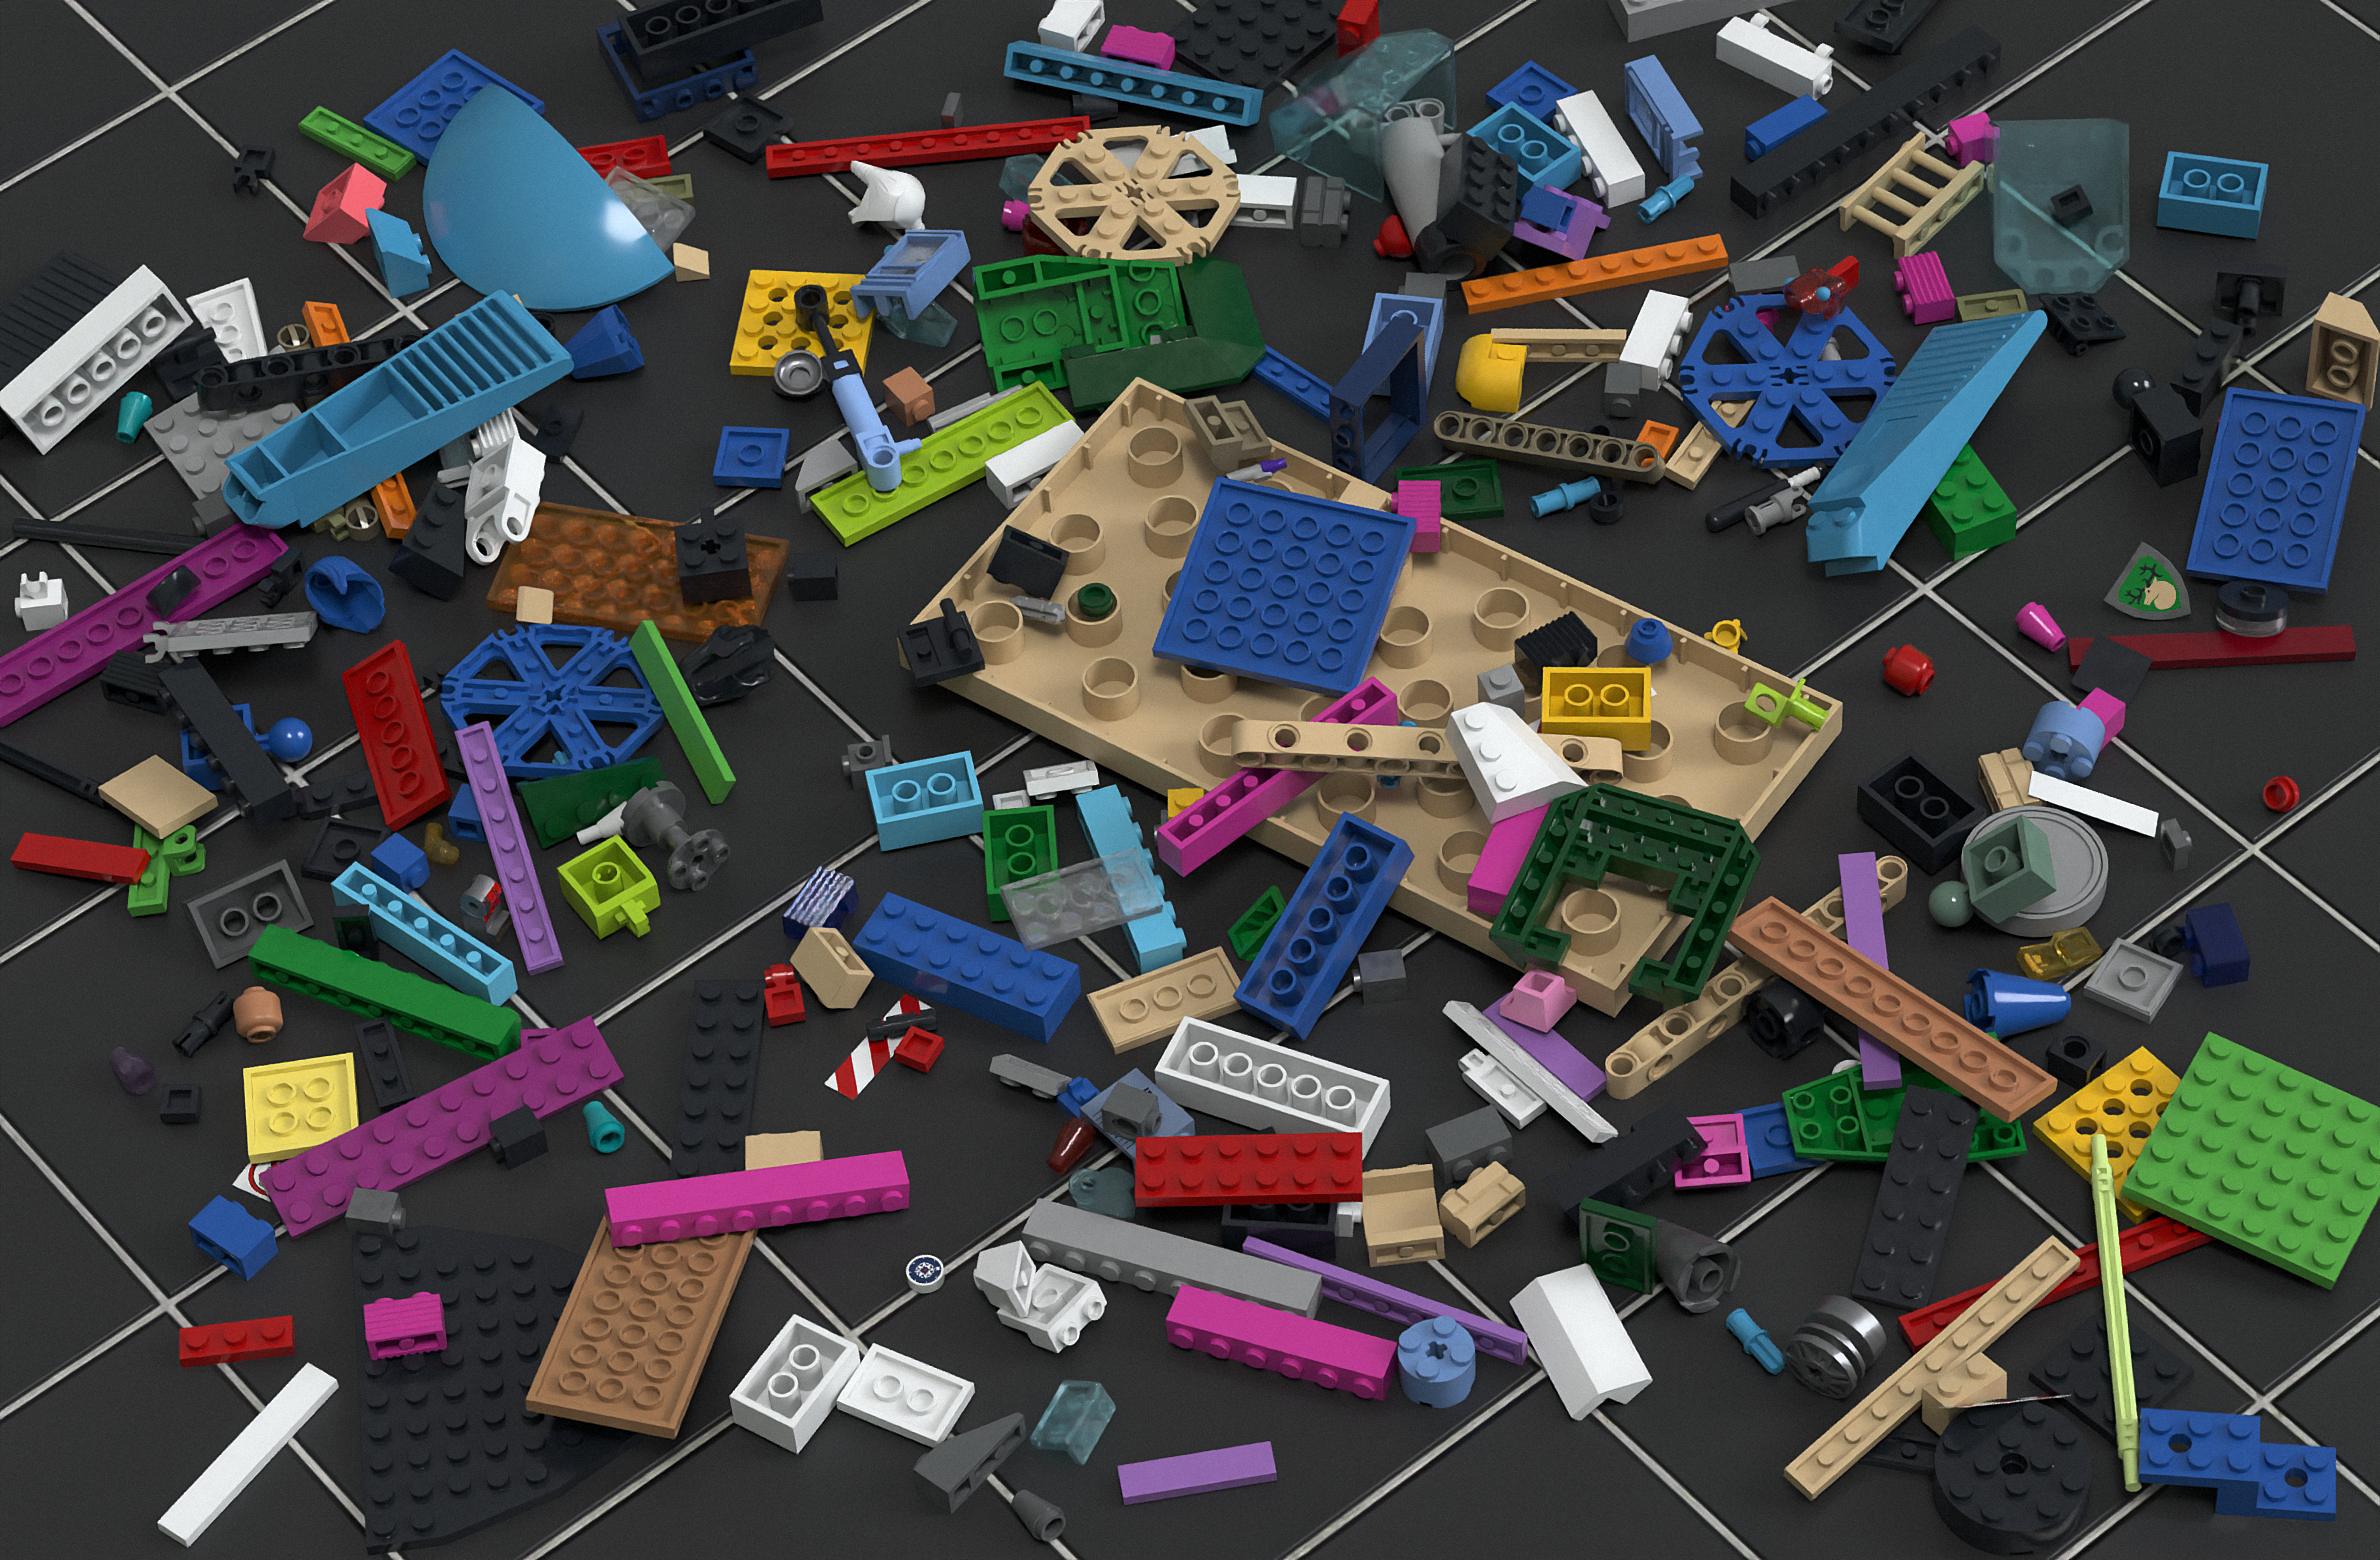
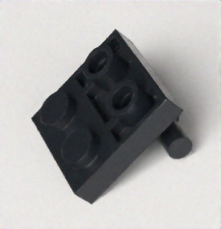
M212 326L193 334L187 332L176 337L150 360L152 370L174 404L197 392L196 375L199 370L208 366L229 363L214 340L217 337Z
M945 598L939 604L944 616L897 628L898 638L917 688L985 670V661L965 610L957 612L951 598Z

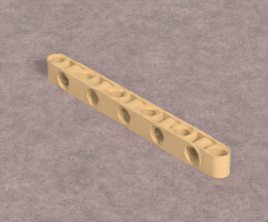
M1241 720L1233 723L1231 726V759L1235 765L1241 767L1467 779L1445 736L1446 729L1267 720ZM1536 733L1586 784L1595 785L1602 782L1612 785L1623 779L1622 743L1619 740L1602 737ZM1277 743H1285L1290 747L1284 748L1279 746ZM1350 747H1358L1362 751H1354ZM1421 750H1428L1434 755H1427ZM1565 757L1573 758L1576 762H1570Z
M1885 856L1876 861L1882 915L1899 903L1906 895L1908 868L1905 861L1897 856ZM1840 885L1801 915L1833 936L1847 939L1842 888ZM1746 953L1709 980L1699 1000L1666 1011L1607 1057L1605 1062L1607 1093L1615 1099H1629L1653 1081L1662 1078L1742 1019L1741 1002L1744 997L1778 974Z

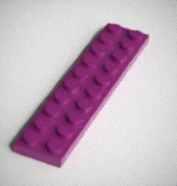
M240 521L0 658V728L104 670L106 665L112 660L113 655L116 654V650L131 653L151 643L144 642V634L165 635L167 633L165 630L153 629L154 621H167L170 624L189 621L271 574L273 563L289 549L288 546L272 529L257 527ZM184 563L198 576L202 583L191 591L163 619L153 609L145 596L168 574Z
M588 1016L260 1173L259 1180L293 1242L345 1217L355 1187L397 1192L488 1148L487 1140L492 1138L488 1126L489 1122L527 1104L538 1121L542 1122L624 1082V1075L591 1016Z

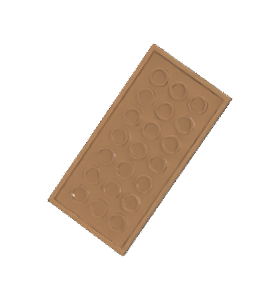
M604 1214L526 1397V1410L675 1439L759 1228L612 1248Z

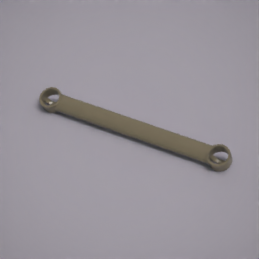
M289 324L283 327L277 335L278 344L286 352L313 347L310 332L302 324ZM299 338H304L305 340L300 343ZM292 339L293 345L285 344L288 340ZM330 395L302 398L306 410H309ZM366 491L342 505L346 515L347 531L351 538L366 541L379 534L381 530L379 514L371 506ZM367 519H372L374 521L368 525ZM360 520L361 527L353 526L356 521Z

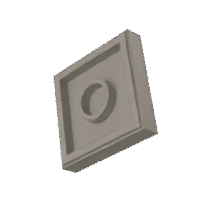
M2117 937L2084 986L2083 995L2150 1024L2182 976L2184 965Z

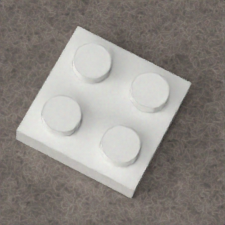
M1091 759L1023 771L1028 795H1035L1037 800L1056 797L1057 791L1071 789L1072 794L1089 792L1092 790V785L1099 784L1098 772L1094 761Z

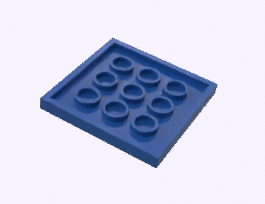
M453 48L365 116L363 123L365 129L409 151L415 156L417 161L428 167L436 144L448 124L458 111L488 83L498 85L514 94L540 116L546 111L544 102Z

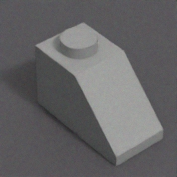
M837 438L819 445L806 453L795 485L797 506L801 515L812 510L810 496L858 473L857 462Z

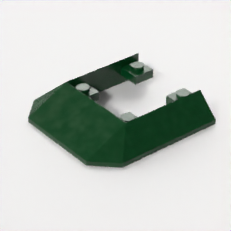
M1192 252L1191 264L1184 262V266L1175 267L1180 293L1190 326L1159 331L1162 343L1103 354H1096L1094 343L1060 349L1074 412L1110 406L1136 377L1173 394L1241 382L1267 354L1240 265L1207 252L1205 257Z
M1600 782L1553 800L1489 931V939L1523 971L1527 963L1559 972L1571 947V935L1547 929L1545 926L1566 882L1598 890L1605 873L1609 872L1672 890L1667 899V911L1694 918L1673 965L1641 956L1628 983V993L1662 1002L1664 1012L1699 1000L1761 865V856L1739 821Z

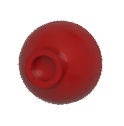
M1392 214L1382 223L1378 238L1373 240L1375 248L1382 258L1387 255L1400 259L1414 256L1415 252L1399 216Z

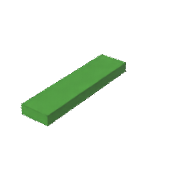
M318 106L298 124L300 133L396 182L417 164L415 156L409 151L321 106Z

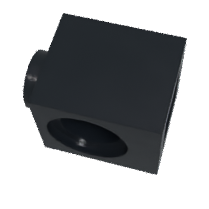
M2069 1027L2060 1038L2055 1037L2047 1048V1073L2079 1091L2105 1071L2107 1047Z

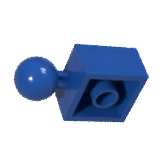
M250 704L232 706L265 753H272L277 759L284 762H297L306 757L310 752L313 736L310 728L303 721L291 717L283 718L271 727L268 734L257 735ZM180 729L182 762L185 775L208 791L223 789L220 775L218 773L213 775L205 762L203 751L197 753L193 748L188 736V730L182 731Z

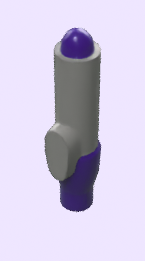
M1284 457L1259 462V464L1227 473L1224 478L1242 482L1253 480L1255 483H1259L1272 478L1273 474L1277 471L1287 468V463Z

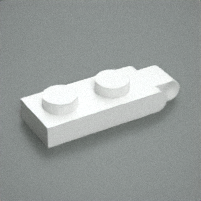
M1475 1048L1458 1060V1065L1464 1072L1462 1073L1464 1081L1486 1101L1493 1104L1517 1128H1523L1547 1110V1102L1491 1053L1485 1056Z

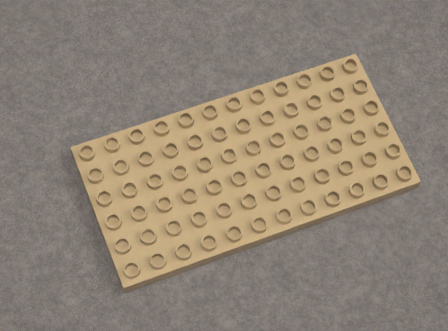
M1136 377L910 625L944 616L939 604L943 599L951 598L957 612L965 610L983 655L985 670L937 682V684L1168 797V789L1204 788V795H1206L1244 768L1235 765L1231 759V726L1233 723L1241 720L1308 722L1341 698L1153 656V645L1216 476L1224 477L1225 474L1233 471L1218 469L1209 458L1184 418L1183 405L1186 399ZM1269 437L1268 439L1272 444L1270 455L1240 460L1237 470L1259 464L1262 461L1284 457L1287 468L1277 471L1268 480L1259 483L1251 480L1247 483L1337 502L1352 481L1387 496L1388 512L1392 513L1390 493ZM1442 517L1440 525V551L1438 553L1433 551L1431 553L1426 551L1424 553L1419 551L1414 553L1411 551L1407 555L1363 680L1365 682L1374 676L1397 695L1398 724L1395 726H1398L1402 721H1411L1416 723L1417 727L1446 729L1452 712L1478 704L1477 675L1511 664L1524 687L1525 717L1521 719L1528 725L1542 718L1543 685L1536 687L1535 683H1532L1531 678L1524 674L1523 669L1516 665L1514 641L1523 635H1527L1529 632H1533L1534 629H1539L1540 626H1545L1546 623H1551L1552 620H1557L1558 617H1563L1564 614L1568 615L1570 611H1573L1597 637L1598 657L1587 667L1651 668V687L1657 693L1651 697L1650 751L1622 750L1623 779L1612 785L1739 821L1752 843L1842 731L1843 703L1805 685L1800 690V693H1802L1801 697L1829 711L1820 730L1817 732L1814 728L1792 716L1789 718L1785 717L1779 729L1746 712L1743 706L1756 683H1761L1789 698L1798 684L1797 681ZM1006 524L1070 552L1065 571L1050 601L1043 597H1032L1024 589L1011 583H1000L992 575L986 573L990 557ZM1090 583H1102L1108 586L1113 596L1112 609L1100 617L1084 615L1079 610L1077 598L1078 592L1083 586ZM1020 595L1058 603L1066 608L1064 613L1066 619L1064 622L1051 624L1046 621L1042 622L1024 618L1019 608L1010 603L1009 600ZM1653 618L1661 621L1673 639L1671 654L1658 663H1640L1632 659L1625 650L1626 636L1633 625L1641 619ZM897 638L901 666L911 671L899 638ZM1760 696L1756 699V703L1761 710L1773 711L1775 709V705L1770 698ZM1421 750L1427 755H1434L1428 750ZM1565 757L1570 762H1576L1573 758ZM1330 772L1243 834L1311 867L1344 811L1405 840L1415 856L1386 904L1387 906L1525 974L1532 967H1536L1564 978L1565 986L1576 990L1578 1000L1614 1018L1633 995L1628 993V983L1640 957L1643 956L1660 961L1693 919L1667 911V899L1672 890L1663 892L1654 890L1650 892L1644 882L1609 872L1605 873L1598 890L1566 882L1545 926L1547 929L1571 935V947L1559 972L1527 963L1523 971L1489 939V931L1497 916L1468 908L1467 884L1495 823L1490 824L1468 779L1401 776L1397 788L1387 789L1380 785L1381 782H1377V775Z

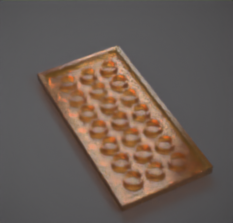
M539 501L526 539L517 545L509 544L486 597V603L489 609L517 613L518 588L520 586L546 589L554 594L552 619L636 632L642 621L653 620L660 635L663 637L704 643L710 638L715 629L725 624H728L730 627L756 624L760 627L789 554L790 544L789 540L745 533L752 596L684 605L679 580L674 526L686 524Z

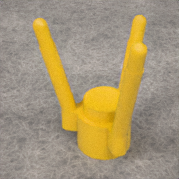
M1735 619L1733 621L1723 620L1718 622L1712 632L1704 634V639L1738 654L1737 649L1740 645V639L1746 641L1747 636L1740 627V621Z

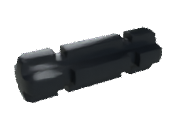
M929 1008L920 1010V1014L915 1015V1012L888 1016L886 1021H881L880 1018L868 1020L866 1022V1030L869 1040L874 1042L884 1040L886 1035H889V1038L905 1036L911 1025L920 1029L923 1028L925 1031L936 1030L938 1028V1019L935 1009Z

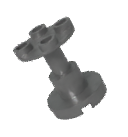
M669 781L655 782L659 787L653 788L650 791L646 787L642 788L631 797L622 811L620 817L624 821L623 828L620 827L622 834L635 846L645 847L657 843L662 849L671 848L674 852L668 861L666 869L668 882L678 889L691 888L693 891L703 889L708 884L709 877L731 854V848L726 844V838L721 832L714 829L700 831L692 836L687 834L688 825L682 819L686 808L685 796L673 783Z

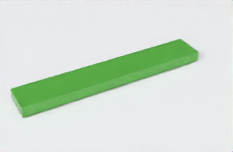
M653 620L642 621L628 644L711 804H721L733 787L736 779Z

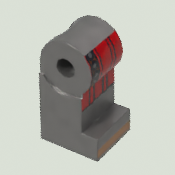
M478 874L474 876L471 887L460 897V909L466 933L498 944L513 921L510 912L502 910L499 898L502 890L500 885L486 875Z

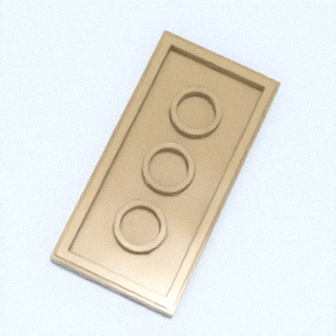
M1221 946L1086 995L1087 1003L1115 1055L1174 1034L1184 1016L1207 1022L1242 1009L1233 997L1241 981Z

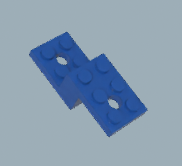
M2141 1408L2138 1482L2215 1487V1514L2335 1522V1447L2260 1443V1416ZM2181 1442L2186 1444L2190 1450L2185 1453H2177L2171 1450L2169 1446L2173 1443ZM2289 1477H2299L2306 1484L2297 1488L2288 1485L2285 1480Z

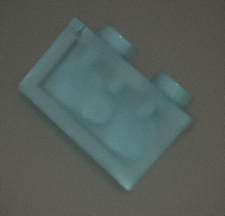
M1036 153L1007 158L999 181V187L1012 198L1028 204V188L1046 161ZM1058 171L1050 180V183L1054 186L1074 185Z
M1063 1380L1030 1440L1036 1449L1067 1451L1076 1464L1083 1465L1112 1417L1116 1405L1100 1382Z

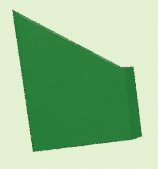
M1272 885L1227 931L1240 959L1252 962L1255 960L1287 907L1278 886Z

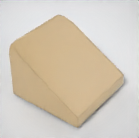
M673 243L674 268L676 270L677 282L710 279L707 251L680 243Z
M520 586L517 599V621L551 624L553 592L546 589Z

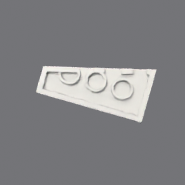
M248 277L186 298L189 307L204 329L210 326L213 327L217 337L214 340L229 363L257 356H267L268 350L257 304Z

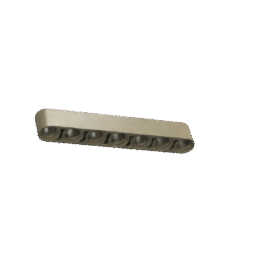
M1445 411L1439 414L1434 421L1435 434L1443 445L1452 451L1644 483L1659 481L1666 471L1665 462L1658 450L1652 444L1456 411ZM1459 426L1455 434L1446 436V432L1450 427ZM1491 431L1488 439L1478 441L1479 436L1483 432ZM1518 436L1524 437L1519 445L1510 446L1514 438ZM1556 442L1555 447L1551 451L1543 452V448L1547 443ZM1580 448H1589L1584 456L1575 457L1576 452ZM1621 453L1620 458L1616 462H1608V458L1612 454ZM1654 458L1651 466L1640 468L1641 463L1645 459Z

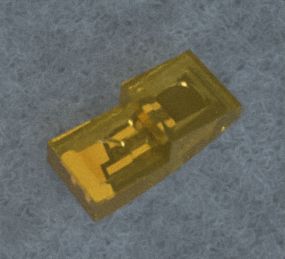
M2084 926L2056 931L2048 943L2020 947L2015 958L2030 979L2046 981L2068 974L2101 957L2103 951Z

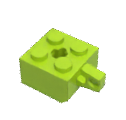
M618 834L557 868L562 896L600 940L625 925L638 938L650 931L648 917L645 914L661 905L657 883L649 869Z

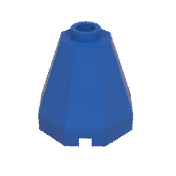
M616 304L601 310L563 346L572 356L571 359L574 362L573 370L567 375L572 374L575 379L630 372L645 364L636 337L632 338L629 332L631 327Z

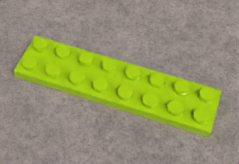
M1039 380L921 440L922 447L920 449L899 456L902 480L896 488L887 491L873 488L869 484L864 470L810 496V506L842 544L848 547L986 476L985 462L993 457L1009 451L1023 442L1049 431L1055 426H1059L1071 419L1076 423V420Z

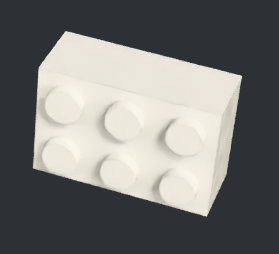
M794 1314L729 1396L734 1423L798 1454L835 1407L837 1398L860 1365L858 1345Z

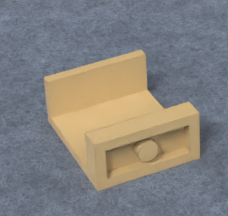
M1413 1164L1402 1168L1374 1169L1369 1172H1363L1362 1217L1370 1267L1445 1259L1442 1224L1439 1221L1432 1164Z

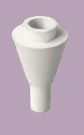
M624 801L600 819L596 825L576 832L580 844L585 845L602 837L611 838L616 834L624 836L620 827L623 828L624 821L620 817L627 801Z

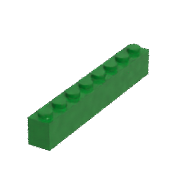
M269 924L247 954L254 978L369 1020L389 1015L394 1029L487 1063H492L513 1053L520 1043V1030H523L520 1014L516 1013L513 1009L485 1002L482 998L475 995L469 996L460 993L445 984H435L424 980L415 973L399 971L391 968L384 962H374L363 958L351 950L344 951L328 945L323 940H313L297 934L290 928H280Z

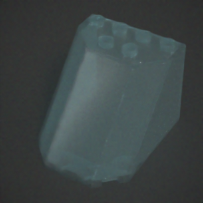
M1428 28L1381 34L1306 77L1268 115L1275 152L1327 177H1343L1345 186L1381 203L1384 200L1381 118L1396 103L1434 98L1441 101L1444 105V126L1452 130L1457 127L1454 40Z
M2119 118L1984 121L1985 163L1994 262L2028 295L2045 292L2050 294L2096 293L2130 259L2129 123ZM2081 184L2094 214L2063 227L2050 198Z

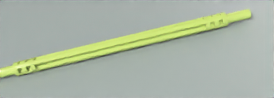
M2096 1134L2091 1137L2093 1165L2090 1168V1176L2092 1178V1196L2095 1205L2116 1415L2115 1427L2117 1445L2119 1446L2118 1456L2123 1460L2126 1490L2135 1492L2141 1489V1482H2138L2140 1428L2137 1420L2115 1205L2116 1195L2113 1167L2108 1163L2106 1137L2102 1134Z

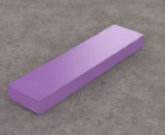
M1510 992L1482 1012L1486 1018L1585 1103L1606 1089L1605 1073L1552 1028L1545 1033L1500 1015L1499 1004Z
M1270 1441L1117 1466L1124 1505L1277 1480Z

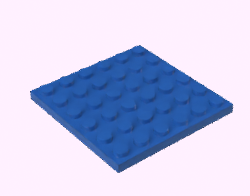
M1216 476L1153 645V656L1342 698L1363 683L1418 527L1417 519Z

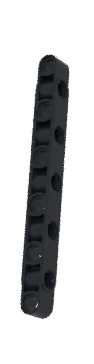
M545 312L530 313L556 339L555 318ZM437 328L208 366L199 370L196 375L198 405L206 411H221L336 393Z

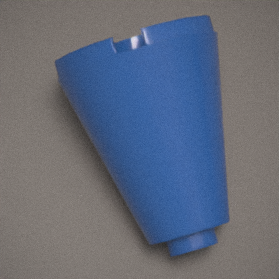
M1984 968L1971 970L1965 984H1972L1971 994H1964L1965 1020L1984 1033L1996 1031L1998 1039L2062 1022L2065 1015L2069 1014L2071 1010L2070 995L2058 984Z

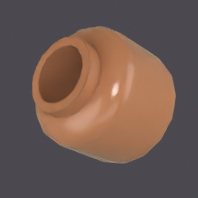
M255 986L246 989L243 995L234 1001L233 1012L236 1030L239 1035L247 1038L249 1042H268L274 1039L276 1033L283 1027L280 999L275 993L266 991L263 987Z

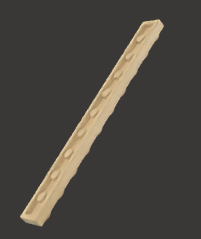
M2052 1235L1784 1468L1783 1476L1810 1501H1813L1922 1405L1923 1387L1979 1352H1983L2079 1267L2081 1259Z

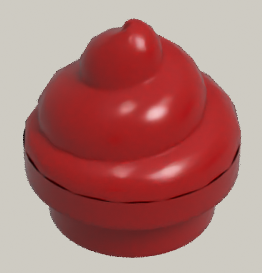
M2277 776L2265 785L2263 799L2270 809L2277 812H2286L2298 804L2300 798L2299 789L2291 778Z

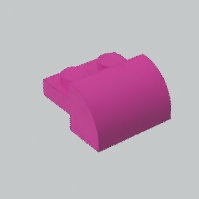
M1742 1113L1687 1118L1709 1147L1702 1151L1696 1161L1686 1164L1672 1175L1674 1191L1750 1185L1751 1175Z

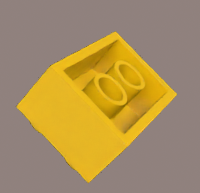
M1543 667L1542 734L1613 738L1622 743V750L1650 751L1651 668Z

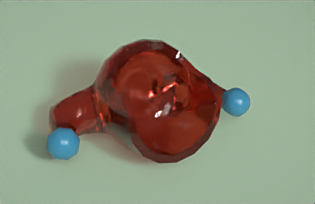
M1814 267L1797 278L1791 277L1786 279L1782 291L1787 306L1796 310L1803 309L1810 314L1821 312L1824 315V319L1829 320L1834 318L1841 309L1843 292L1846 290V281L1840 276L1833 277L1829 273L1824 272L1820 267Z

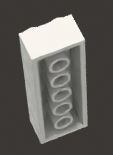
M143 264L0 391V408L18 430L44 455L191 325L193 320L167 286Z
M1184 1016L1155 1068L1156 1086L1175 1103L1257 1130L1273 1126L1276 1134L1362 1132L1363 1160L1391 1108L1389 1080L1188 1016Z

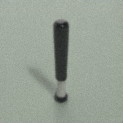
M1821 460L1815 461L1807 471L1788 478V480L1783 478L1708 512L1705 516V523L1711 531H1720L1744 519L1745 509L1752 505L1757 507L1769 501L1770 496L1792 486L1803 487L1815 480L1824 481L1829 474L1828 469Z

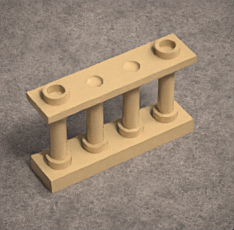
M1921 131L1913 139L1906 141L1898 153L1854 194L1847 196L1839 207L1840 229L1846 232L1857 220L1893 238V258L1896 260L1900 257L1905 258L1907 255L1911 257L1983 190L1985 165L1973 160L1967 167L1958 171L1925 153L1926 134ZM1918 164L1951 182L1944 188L1937 189L1909 174V172ZM1897 183H1900L1930 199V201L1925 206L1918 208L1888 191ZM1879 201L1909 217L1910 220L1905 225L1897 226L1869 211V209Z

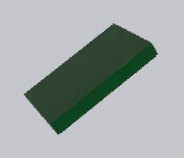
M1497 459L1394 469L1397 492L1399 481L1441 480V517L1448 521L1457 522L1504 517Z
M1584 1197L1579 1207L1580 1265L1585 1263L1590 1265L1595 1276L1600 1281L1652 1295L1657 1284V1218Z

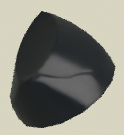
M183 563L161 580L145 598L157 614L164 619L202 582Z

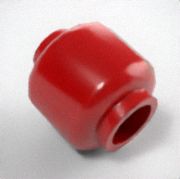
M1905 644L1898 650L1892 647L1881 663L1886 667L1883 674L1885 682L1906 696H1912L1916 693L1923 694L1936 676V671L1933 670V659L1911 644Z

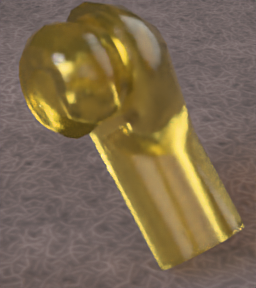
M427 824L423 848L426 857L439 864H455L459 857L458 848L450 846L449 842L442 839L443 827L440 824Z

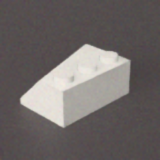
M1481 702L1450 714L1445 736L1490 824L1550 804L1555 798L1589 787L1511 708Z

